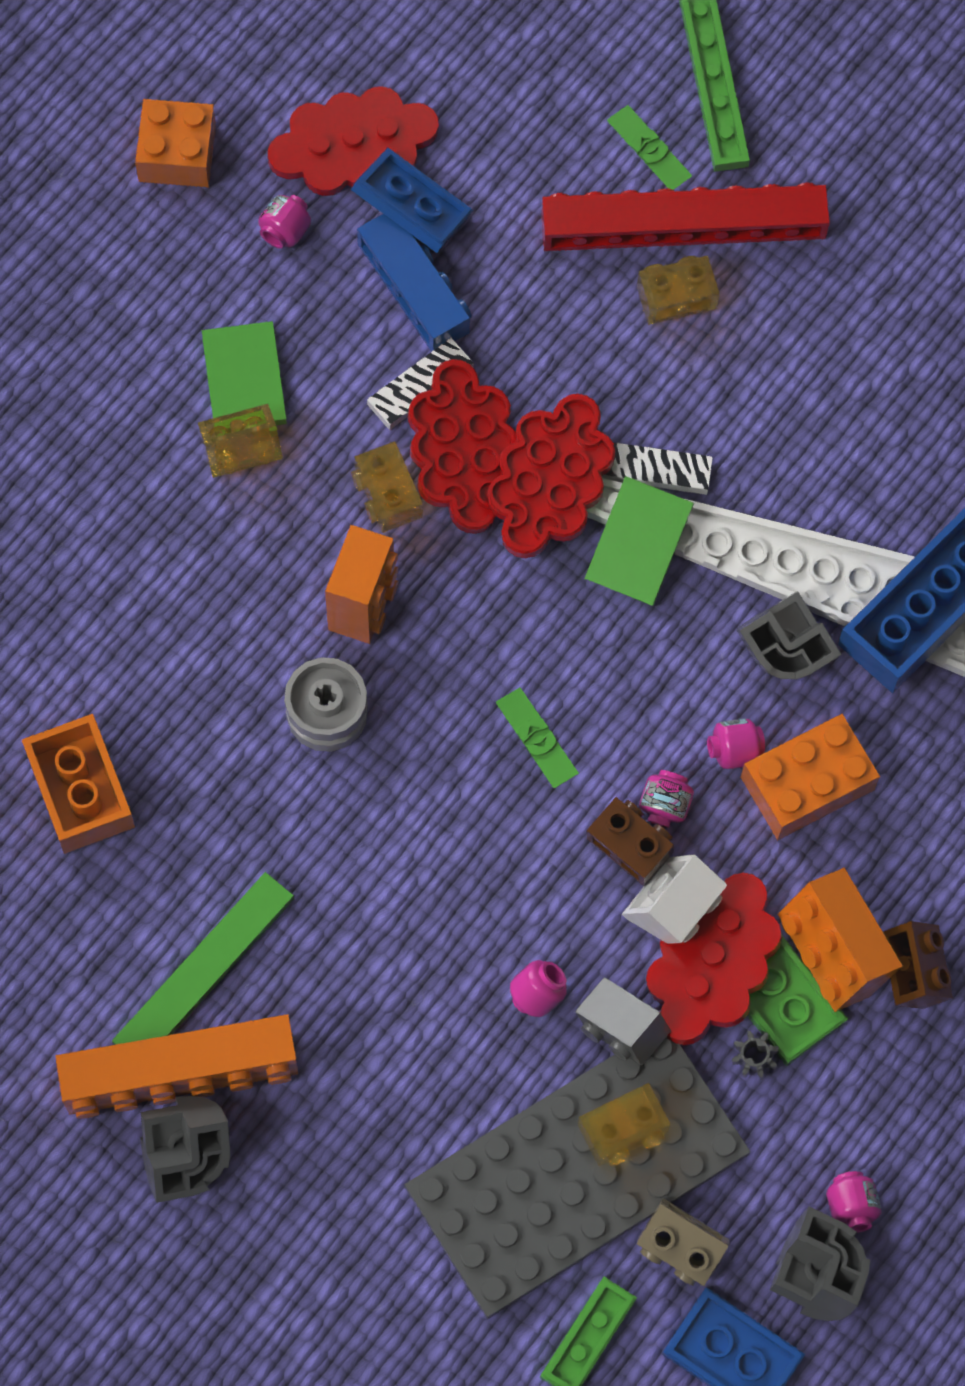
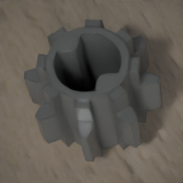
M748 1031L747 1041L744 1043L742 1041L734 1042V1047L741 1054H737L738 1056L732 1058V1063L744 1066L742 1072L744 1078L753 1072L757 1073L760 1080H763V1071L766 1068L777 1069V1064L770 1057L779 1052V1047L767 1045L768 1033H765L760 1038H754L752 1032ZM757 1047L759 1053H766V1058L761 1063L754 1064L752 1058H745L747 1050Z

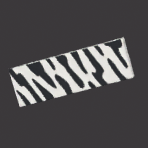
M450 338L368 398L367 405L385 426L391 430L408 417V409L413 398L421 392L431 390L432 376L441 363L456 359L470 364L473 368L474 363L457 343Z
M614 443V465L608 473L601 476L604 479L622 483L625 476L652 487L707 495L712 457Z

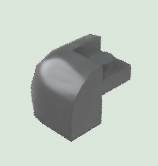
M798 591L769 609L755 615L736 630L755 662L765 673L778 679H800L812 674L842 655L823 623H817Z
M182 1096L175 1097L176 1106L140 1112L143 1136L140 1138L147 1179L156 1203L195 1196L208 1191V1185L220 1176L224 1168H229L230 1143L228 1120L222 1108L216 1102L203 1097Z
M809 1206L795 1223L787 1237L776 1263L778 1268L770 1290L801 1305L800 1314L818 1320H842L849 1316L859 1304L869 1274L870 1259H866L862 1245L854 1236L857 1233L845 1223Z

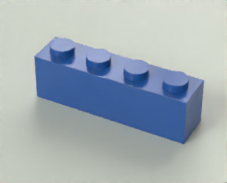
M384 214L357 228L358 246L431 352L450 338L457 341L469 334L470 318H472L470 309L463 299L457 300L451 292L453 288L449 278L443 271L438 273L432 264L434 262L433 257L424 244L419 245L413 235Z

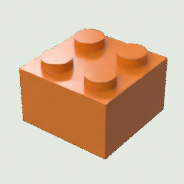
M143 99L135 159L138 182L209 187L216 129L214 104Z

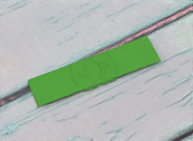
M629 105L607 119L611 126L668 189L674 190L692 177L690 172L670 152L668 146L659 139V136L641 120Z
M520 687L496 701V704L553 788L579 774L551 730L548 729L543 718L537 713Z

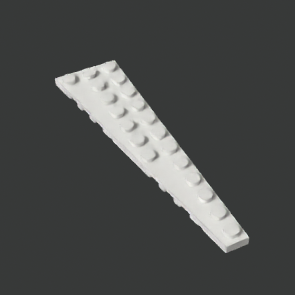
M602 478L604 484L603 496L598 504L586 510L588 518L606 525L622 483ZM692 500L688 501L695 504L675 551V555L781 600L798 591L810 612L843 626H846L914 558V556ZM965 621L926 660L965 677Z

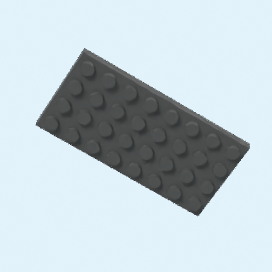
M666 1037L642 1066L630 1058L627 1061H623L616 1055L611 1056L405 1183L404 1188L486 1319H489L650 1218L663 1198L670 1203H674L750 1154V1150L680 1044H675Z

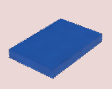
M387 148L356 180L351 189L436 253L443 248L473 212L469 206L390 148Z
M707 1287L662 1352V1355L707 1386H785L805 1356L803 1352Z

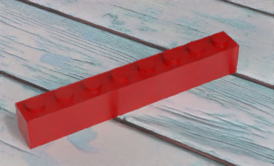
M801 183L797 186L786 187L768 184L761 188H745L736 185L727 189L715 190L697 187L691 191H674L673 189L665 188L656 192L644 193L636 190H626L620 194H604L594 191L585 195L572 196L565 193H555L549 197H542L541 209L544 251L826 239L830 224L826 185H815L814 183Z

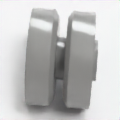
M321 657L305 662L296 669L286 684L284 700L286 718L292 734L301 744L315 751L332 752L349 746L359 738L367 722V690L361 675L352 665L336 658Z

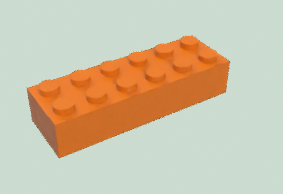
M288 1014L55 1055L62 1102L68 1114H76L78 1119L95 1117L99 1115L100 1109L114 1107L116 1112L134 1110L138 1108L139 1102L153 1100L154 1105L169 1104L176 1101V1096L191 1093L192 1096L208 1097L215 1094L214 1089L229 1086L230 1091L247 1090L253 1087V1082L268 1080V1083L271 1085L282 1084L291 1081V1075L298 1074Z

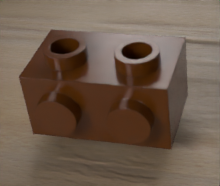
M615 797L586 830L587 840L645 887L674 853V844L670 842L673 837L660 825L655 824L652 827L642 819L644 813L629 800L623 803Z
M910 921L882 931L903 965L890 978L895 1006L924 1009L953 999L952 979L947 969L943 949L944 939L940 933L939 925Z

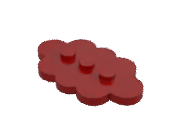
M383 86L368 89L360 97L348 92L333 95L325 106L318 103H306L299 106L292 113L290 132L277 136L269 145L267 150L268 165L272 172L281 178L298 179L303 177L307 187L312 192L322 196H331L341 192L346 185L353 187L356 180L387 148H390L415 167L417 163V150L429 146L437 137L439 132L438 117L435 111L428 105L421 103L403 105L401 98L395 91Z
M451 359L444 361L436 368L432 376L431 390L419 393L413 398L409 406L408 422L416 433L411 441L410 455L412 461L422 469L418 476L417 484L420 496L427 503L435 507H448L451 520L458 529L466 533L477 534L491 527L496 518L489 508L487 493L492 481L501 475L499 460L502 451L510 444L517 442L516 432L506 423L510 416L511 405L504 392L494 386H480L477 373L470 364L462 360Z
M572 394L564 397L556 405L553 413L537 410L524 415L517 423V442L507 446L500 455L499 466L501 475L490 484L487 499L493 514L504 520L501 531L503 545L509 553L516 557L531 558L543 552L550 538L564 542L574 540L580 536L585 530L588 520L586 509L598 504L603 496L604 484L601 476L608 473L614 465L615 448L609 436L598 431L601 422L600 409L597 403L587 395Z
M738 873L725 879L724 882L727 886L720 894L722 896L720 904L712 912L705 913L697 923L699 925L698 931L689 941L667 944L660 940L662 957L655 960L649 967L646 981L648 991L653 999L663 1005L660 1013L671 1030L667 1038L675 1044L689 1045L698 1042L708 1032L711 1024L727 1028L736 1026L744 1021L749 1014L751 1006L749 994L758 991L767 982L769 972L766 960L778 951L782 936L779 923L773 916L765 912L768 903L766 886L761 879L753 874Z

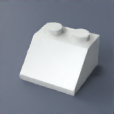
M696 855L670 857L645 887L641 889L622 915L630 922L667 944L682 943V941L685 943L698 931L699 925L697 923L705 913L712 912L722 900L720 894L727 884Z

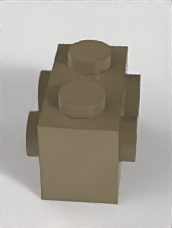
M663 1198L640 1234L636 1244L642 1247L640 1253L650 1261L659 1265L664 1261L676 1269L674 1274L682 1281L692 1286L696 1282L704 1286L729 1247L730 1239ZM665 1231L671 1237L663 1238L659 1235V1232ZM698 1252L701 1253L704 1256V1258L696 1259L693 1257L692 1254Z

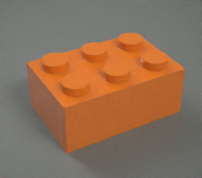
M350 525L325 590L329 631L370 644L374 633H381L386 619V613L383 612L386 600L393 601L399 583L396 580L398 553L394 552L393 538Z
M93 714L22 739L28 760L64 854L135 828L131 811Z
M840 714L744 763L740 778L778 841L874 791L880 775L844 715Z
M845 867L810 881L777 914L782 921L783 929L790 935L801 954L803 963L810 969L820 987L822 996L829 1002L834 1012L869 998L903 967Z

